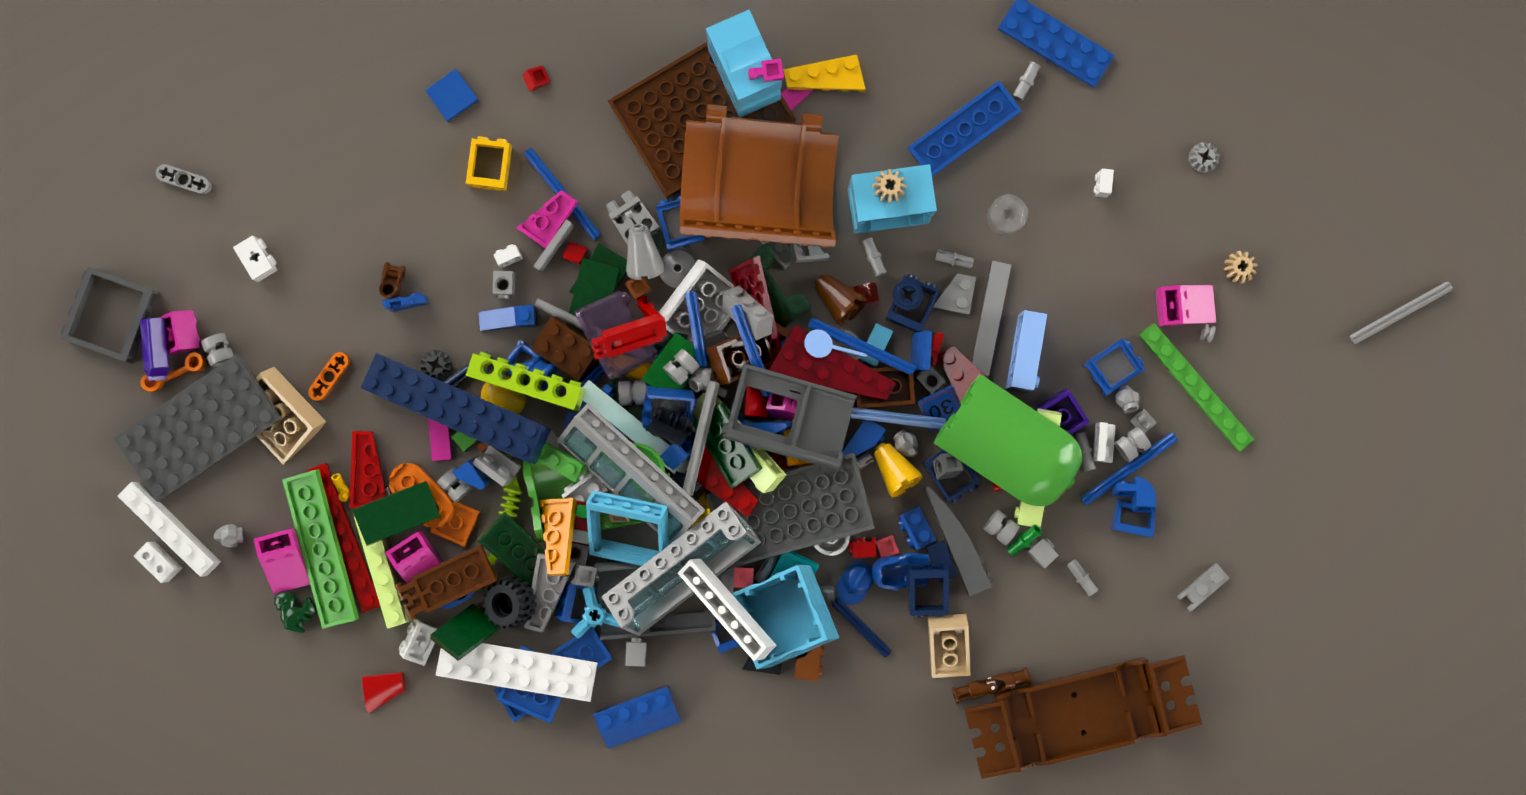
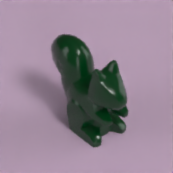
M279 592L274 598V605L276 610L281 611L280 619L284 629L305 633V629L302 627L303 622H312V619L307 615H315L317 613L315 605L311 602V597H307L303 606L298 607L296 606V597L292 592Z

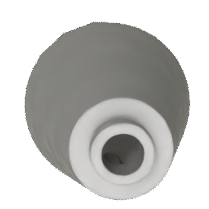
M640 223L635 224L629 229L627 276L636 280H641V276H647L648 279L659 276L664 271V263L647 226Z

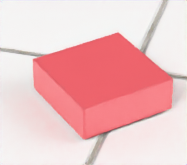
M893 535L876 541L880 558L899 553Z

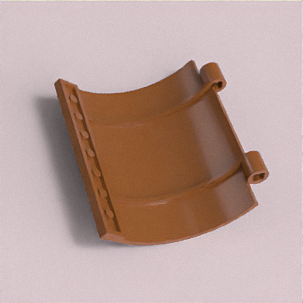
M707 104L706 122L686 121L680 199V234L687 236L703 235L708 238H738L745 241L761 240L766 243L772 241L783 244L797 243L803 246L819 245L825 248L829 246L835 247L833 187L839 134L821 132L822 115L803 113L801 123L726 117L727 106Z

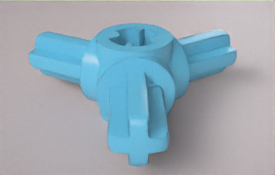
M594 587L584 588L583 594L587 607L584 608L583 619L571 630L572 634L579 639L591 627L602 626L603 623L620 628L612 613L606 612V609L602 608L601 603L598 604ZM598 610L600 618L592 620V616L589 615L590 611Z

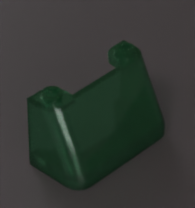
M765 243L748 260L760 255L774 320L777 324L786 328L810 312L811 305L801 294L792 295L787 299L769 273L770 268L768 265L774 260V252L769 244Z

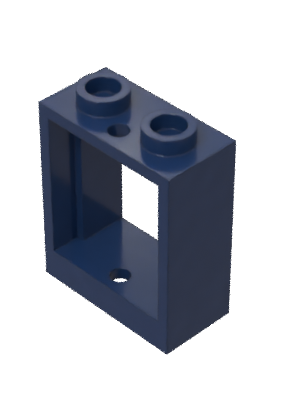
M908 274V276L904 275L902 280L909 279L917 282L923 292L931 295L920 323L895 313L896 304H894V300L885 319L917 333L923 330L940 290L936 289V285L930 282L924 284L918 281V277Z
M942 450L922 464L946 502L952 501L955 503L962 498L961 494L968 490L970 493L979 487L977 484L981 480L972 468L961 462L972 480L953 493L948 494L940 480H937L936 474L932 469L933 460L940 454L948 453Z
M947 564L908 565V611L910 616L913 615L917 618L924 617V615L942 617L945 614H949V569ZM915 578H942V605L915 606Z

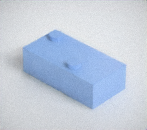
M1027 310L1018 314L1006 389L1029 393L1038 388L1040 377L1037 376L1047 314Z

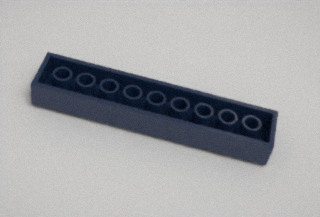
M378 353L375 354L361 385L363 390L536 465L551 431L546 426Z

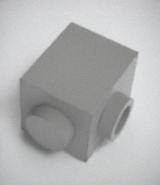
M1043 538L1035 539L1026 550L1041 568H1046L1059 556L1053 549L1055 546L1047 538L1045 540Z

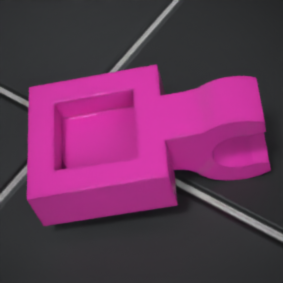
M781 58L761 61V67L748 69L749 80L763 77L764 83L784 80Z

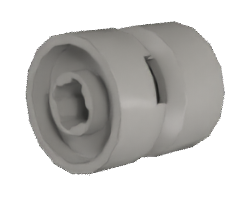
M225 333L215 334L201 341L204 352L209 354L207 359L212 368L220 366L234 356L232 349L227 347L229 342Z
M681 349L674 356V361L670 360L663 367L666 374L679 386L688 379V374H693L700 367L696 360L684 349Z
M635 380L633 384L630 381H619L620 406H631L633 402L636 405H644L647 383L643 380Z
M1138 427L1127 433L1128 437L1122 436L1114 442L1116 449L1127 462H1131L1138 457V452L1143 453L1151 447L1150 441Z
M457 466L450 469L437 481L444 491H449L448 496L455 503L474 488L456 478L453 471L457 469ZM459 482L461 485L454 489L453 487Z
M996 510L983 529L992 536L996 535L998 541L1007 545L1015 536L1020 526L1011 519L1007 520L1005 514Z

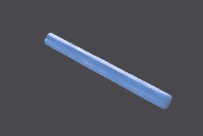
M853 407L850 417L853 419L941 429L946 423L945 418Z

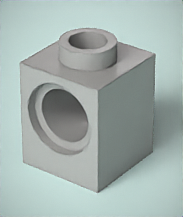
M493 271V294L498 296V299L508 300L509 296L515 297V273L513 271ZM503 281H508L509 285L506 290H500L499 288L500 283Z
M575 564L568 582L575 585L593 587L597 568L590 565Z
M633 637L631 641L626 642L625 666L645 667L647 641H643V638Z

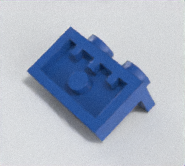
M920 506L898 516L900 520L897 523L901 531H906L908 535L906 541L911 549L914 548L918 551L920 548L936 541Z

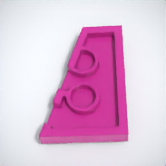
M561 190L516 228L546 249L565 220L572 213L578 200Z

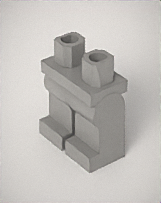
M630 190L621 195L625 201V204L621 207L618 206L615 200L606 205L610 213L609 217L627 246L629 229L632 228L634 223L647 226L651 236L661 231L638 196L635 197Z

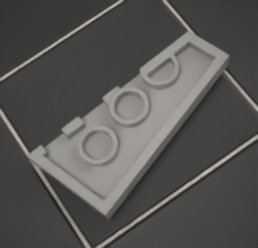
M538 553L532 582L534 590L532 593L536 595L534 602L537 603V607H534L535 614L531 615L532 618L525 623L524 628L538 632L545 631L576 561L570 560L569 574L567 576H550L547 574L545 554Z

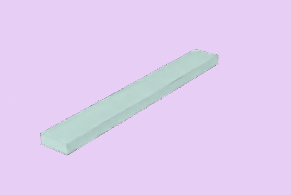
M590 380L582 387L586 389L583 401L589 403L598 413L635 443L651 447L659 455L670 447L660 437H656L646 431V428L642 427V423ZM685 460L674 470L668 467L664 461L663 464L674 474L676 471L685 473L689 461ZM698 482L695 491L701 487V484Z

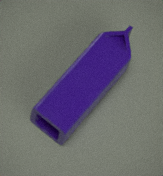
M165 318L140 319L144 372L147 375L148 381L167 380L169 360Z

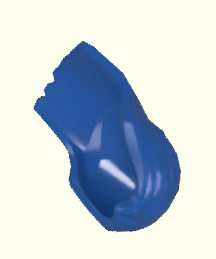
M906 553L899 556L879 558L872 567L873 580L876 585L884 589L897 591L908 587V565L930 564L928 560L929 555ZM915 578V587H927L929 578Z

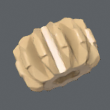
M888 169L887 175L884 171H881L880 177L876 176L874 178L877 183L873 184L872 188L878 189L874 195L878 196L881 194V202L884 198H887L888 204L891 203L892 198L898 202L899 196H904L903 189H906L907 185L902 183L905 180L904 177L898 178L899 171L892 175V170ZM887 182L889 183V185L891 183L893 184L892 190H890V188L886 189L885 186L887 185Z
M1237 251L1236 254H1230L1229 259L1224 262L1228 265V267L1224 268V271H1229L1226 277L1230 278L1233 276L1232 282L1235 283L1239 280L1241 284L1245 283V280H1252L1251 275L1257 273L1253 268L1258 265L1257 263L1252 264V261L1255 259L1254 256L1248 258L1249 253L1244 252L1242 255L1241 251ZM1239 264L1243 266V270L1238 269Z

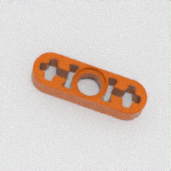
M337 352L331 357L309 388L308 394L311 399L315 401L326 399L350 366L351 360L347 354ZM338 357H344L343 361L345 362V364H340L336 368L340 370L339 373L335 369L330 368L331 366H337V364L339 363L337 361ZM328 371H332L335 375L334 380L331 382L325 380V374ZM320 381L323 384L329 385L328 388L323 386L320 391L323 394L315 397L316 392L314 390L322 387V384H319Z

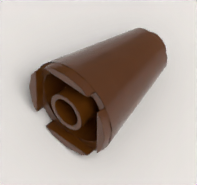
M828 274L820 275L815 281L816 291L840 327L846 325L844 321L847 319L853 320L864 308L863 301L867 302L863 295Z

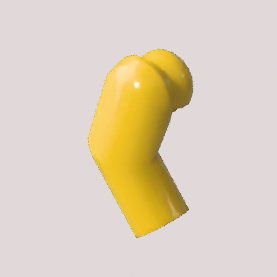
M336 473L332 475L331 479L339 493L338 498L342 502H347L350 499V489L343 481L341 475Z

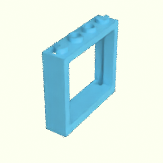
M592 491L586 502L590 555L642 566L669 545L668 506ZM600 512L658 524L659 551L601 539Z

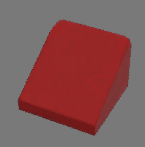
M543 65L527 69L523 74V79L530 92L551 83Z
M570 241L562 258L581 266L582 258L585 257L588 248Z

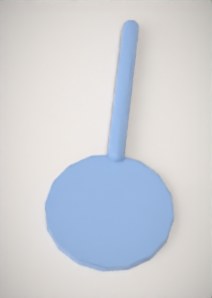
M823 330L810 331L804 340L806 351L815 358L827 356L832 349L863 357L868 356L863 352L833 345L831 337Z

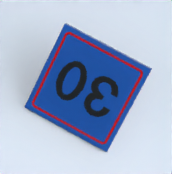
M952 385L917 401L923 416L945 418L946 422L960 408ZM928 428L930 433L938 430L936 428Z

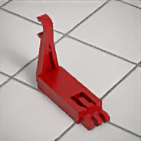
M641 296L637 299L638 309L644 314V318L601 331V337L592 339L595 359L607 356L610 358L663 341V337L667 336L665 318L654 309V303L647 304V296Z

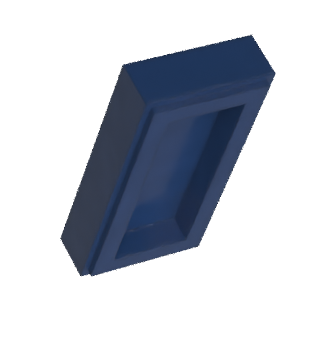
M944 540L926 546L932 564H947L949 580L958 577ZM937 578L939 583H942V578Z

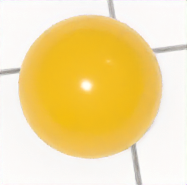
M505 375L507 380L511 378L510 375ZM488 382L484 384L481 390L480 398L516 414L523 410L526 403V397L522 393Z

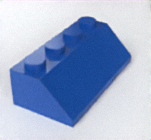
M668 685L603 708L593 714L599 732L608 749L681 722Z

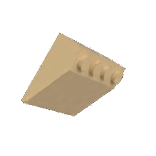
M275 367L259 373L256 380L282 419L257 435V437L284 465L319 432L326 421Z

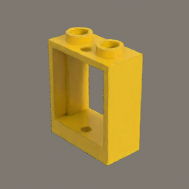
M478 136L477 139L472 138L466 184L469 187L507 191L512 146L508 143V140L496 139V141H490L489 138ZM478 146L504 149L500 180L474 177Z

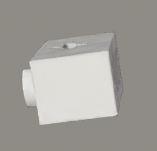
M252 235L233 247L252 280L259 282L278 271L275 267L277 263L271 254L268 255L265 250L267 246L261 238L259 239ZM257 254L260 255L258 256L259 261H255L257 259L255 255Z
M156 541L146 542L134 555L161 583L170 582L182 569Z

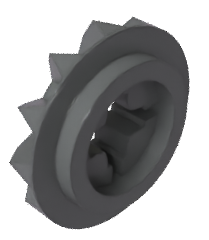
M432 350L421 359L420 368L424 374L442 380L451 371V360L445 352ZM438 359V364H440L443 367V369L436 368L433 371V366H431L429 362H435Z

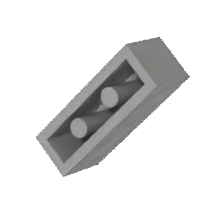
M736 286L723 292V311L734 320L731 307L741 304L755 340L772 334L773 315L740 286Z

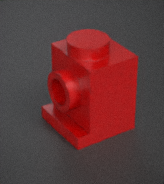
M870 537V541H867V538H856V542H849L848 554H852V558L876 557L875 537Z

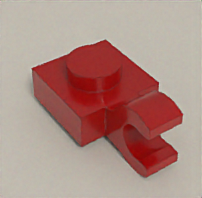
M936 332L934 336L932 335L931 358L933 362L931 366H935L937 363V355L944 334Z

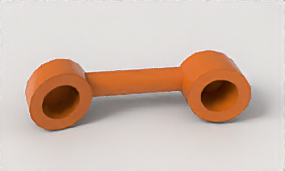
M190 353L185 359V366L169 372L167 380L148 381L145 374L140 381L141 387L151 393L158 392L163 388L164 383L190 371L194 373L203 372L207 365L206 359L201 354Z

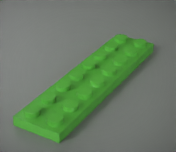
M319 469L282 479L322 629L358 620L359 615Z

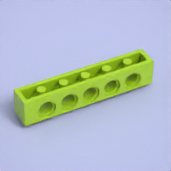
M481 351L479 355L472 354L466 376L572 410H580L586 391L585 388L581 387L582 383L573 380L566 383L563 382V377L554 374L551 377L544 376V371L535 368L533 372L528 371L525 365L516 363L513 366L509 364V360L500 357L494 360L491 359V354ZM493 364L494 371L489 374L488 366ZM508 370H511L512 376L507 380L505 374ZM528 375L530 382L528 385H524L523 379ZM544 381H547L548 388L543 391L541 385ZM562 387H565L566 394L565 396L561 397L559 395V390Z

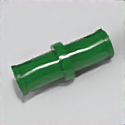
M1034 524L1025 533L1019 534L1017 539L1007 546V551L1012 556H1016L1021 550L1031 546V542L1042 534L1041 528Z

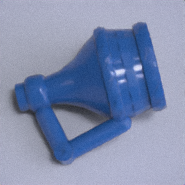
M522 340L517 342V346L507 358L509 364L515 366L516 364H513V362L524 351L533 357L532 360L520 363L527 366L526 370L533 372L535 368L544 371V376L551 377L552 374L557 375L558 372L554 364L544 362L545 358L533 351ZM508 370L505 375L512 376V371ZM528 375L523 379L524 385H528L530 382ZM544 381L541 385L543 391L548 388L547 381Z

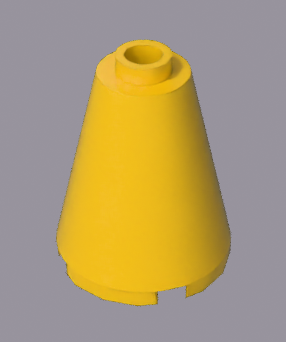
M884 442L875 448L874 456L887 491L892 498L906 492L905 489L912 488L923 478L921 472L890 443L885 444Z

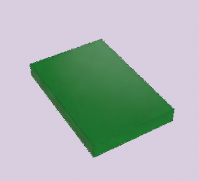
M675 332L641 379L652 387L683 389L691 378V374H688V379L679 386L666 374L663 367L670 360L674 361V356L681 349H684L696 360L694 345Z

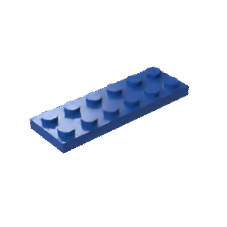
M1015 0L997 29L1092 88H1095L1115 56L1026 0Z
M998 81L912 143L907 149L920 166L930 164L933 177L1018 115L1022 110L1002 83Z
M593 627L579 639L574 637L549 653L551 655L598 662L597 669L613 659ZM500 686L494 689L497 696H499L502 689ZM502 703L514 722L527 715L523 711Z

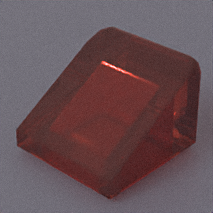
M869 282L853 287V290L867 299V302L863 301V304L879 301L876 283Z

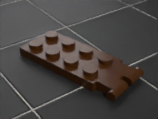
M479 545L411 577L412 582L405 585L401 582L394 586L401 601L408 599L409 603L403 606L409 620L412 621L417 618L416 614L424 610L426 613H429L494 583L498 579L483 545Z

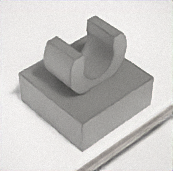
M1142 409L1129 420L1134 428L1138 427L1144 434L1157 424L1145 409Z

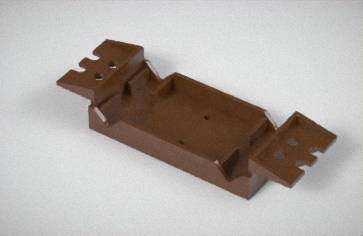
M1185 655L1149 663L1148 659L1140 657L995 693L994 702L964 709L969 730L978 728L981 731L979 737L972 738L974 749L982 747L986 751L984 756L976 758L981 779L1013 772L1018 773L1031 766L1050 765L1135 744L1145 738L1164 737L1168 734L1202 725L1198 705H1187L1185 702L1188 696L1195 695L1192 685H1181V679L1190 676ZM1165 681L1170 683V689L1167 691L1162 689V683ZM1076 692V697H1072L1071 694ZM1174 701L1175 708L1168 710L1167 702ZM992 724H999L1000 730L997 733L991 731ZM1082 730L1086 731L1085 735H1081ZM1003 743L1005 746L1002 752L996 751V744Z

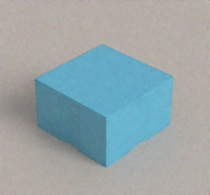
M750 10L706 28L708 51L739 118L781 100L782 80L765 83L763 77L749 80V68L761 67V61L772 60Z
M930 164L892 169V175L899 171L898 178H905L902 183L906 184L907 187L903 189L904 196H899L898 202L892 198L890 204L887 203V198H884L881 202L880 197L882 195L875 196L874 193L878 189L872 188V185L877 183L874 178L876 176L880 177L881 171L852 175L847 190L854 234L929 224L932 220L931 217L937 212ZM887 182V185L885 186L886 189L890 188V190H892L893 184L891 183L889 185V183Z
M796 565L773 575L762 583L752 584L732 593L777 645L764 659L753 661L756 669L770 668L839 639L811 565Z

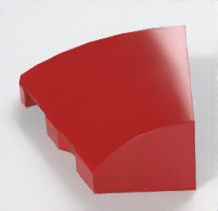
M404 672L362 676L367 713L372 712L405 692Z

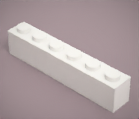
M131 482L118 495L200 577L208 576L221 563L161 502H157L140 482Z
M690 559L678 572L680 577L753 661L764 659L777 646L701 559Z

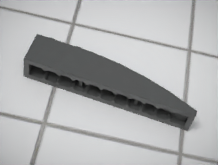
M930 487L924 488L967 595L972 596L992 588L990 585L992 578L989 572H985L983 568L985 564L981 553H977L968 534L956 516Z

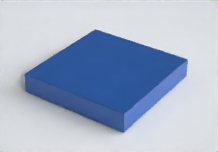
M457 69L425 90L447 122L479 101Z
M932 331L912 333L910 363L916 366L914 372L930 370Z

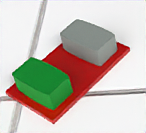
M577 500L572 543L589 546L586 502Z

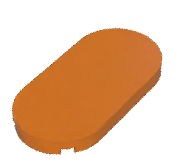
M404 463L393 469L389 478V487L392 494L427 481L441 517L422 525L430 528H440L452 519L454 514L453 500L422 467L413 463Z

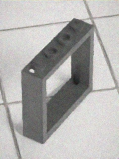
M88 267L82 275V284L75 293V302L68 311L69 318L62 327L60 339L124 362L133 363L142 340L140 319L150 318L160 292ZM97 276L143 292L121 353L74 337Z

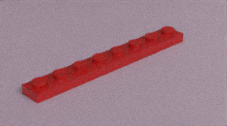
M323 463L307 471L310 472L317 469L320 471L346 571L361 610L365 613L380 607L379 599L344 505L338 498L339 493L331 479L332 475L328 464Z

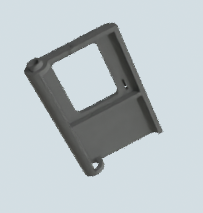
M744 364L728 423L724 422L721 434H724V439L838 470L842 461V448L857 395ZM746 387L756 388L797 401L789 436L778 435L738 423L737 418Z
M703 554L688 555L680 562L685 566L690 559H698ZM621 561L594 563V567L597 568L595 580L597 582L598 604L601 603L602 608H605L606 612L611 613L602 596L640 568V565ZM675 565L660 577L675 576L681 569ZM643 589L628 602L634 608L651 593L647 589ZM708 608L705 612L666 615L639 636L622 628L603 623L600 626V640L716 631V617Z

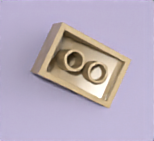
M967 615L928 616L932 678L971 676Z

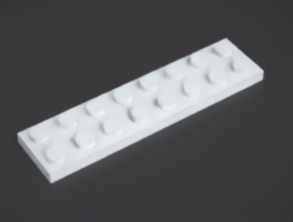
M482 643L459 661L441 648L436 676L591 702L598 662Z

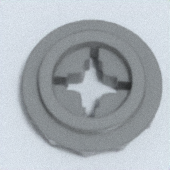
M1202 142L1191 149L1189 162L1196 171L1207 173L1214 170L1219 164L1220 155L1217 148L1212 146L1211 143ZM1206 151H1208V152H1207V157H1208L1210 160H1206V161L1202 164L1203 161H1202V157L1200 156V154L1203 155Z

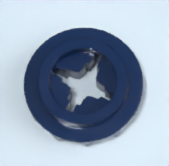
M909 279L900 281L893 289L892 297L894 304L900 309L908 311L917 308L923 300L921 286ZM904 290L907 292L915 291L911 295L912 302L908 298L901 300Z

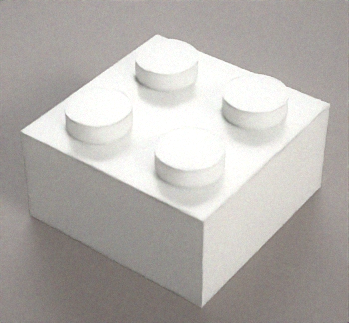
M1101 169L1095 174L1096 186H1094L1093 192L1096 197L1107 198L1112 193L1114 170Z
M513 244L507 246L504 250H497L493 254L498 266L501 268L523 259L519 248Z

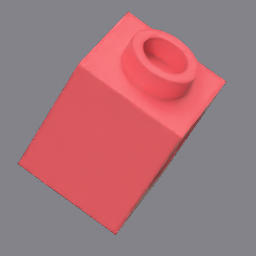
M734 567V587L746 588L752 585L754 567Z

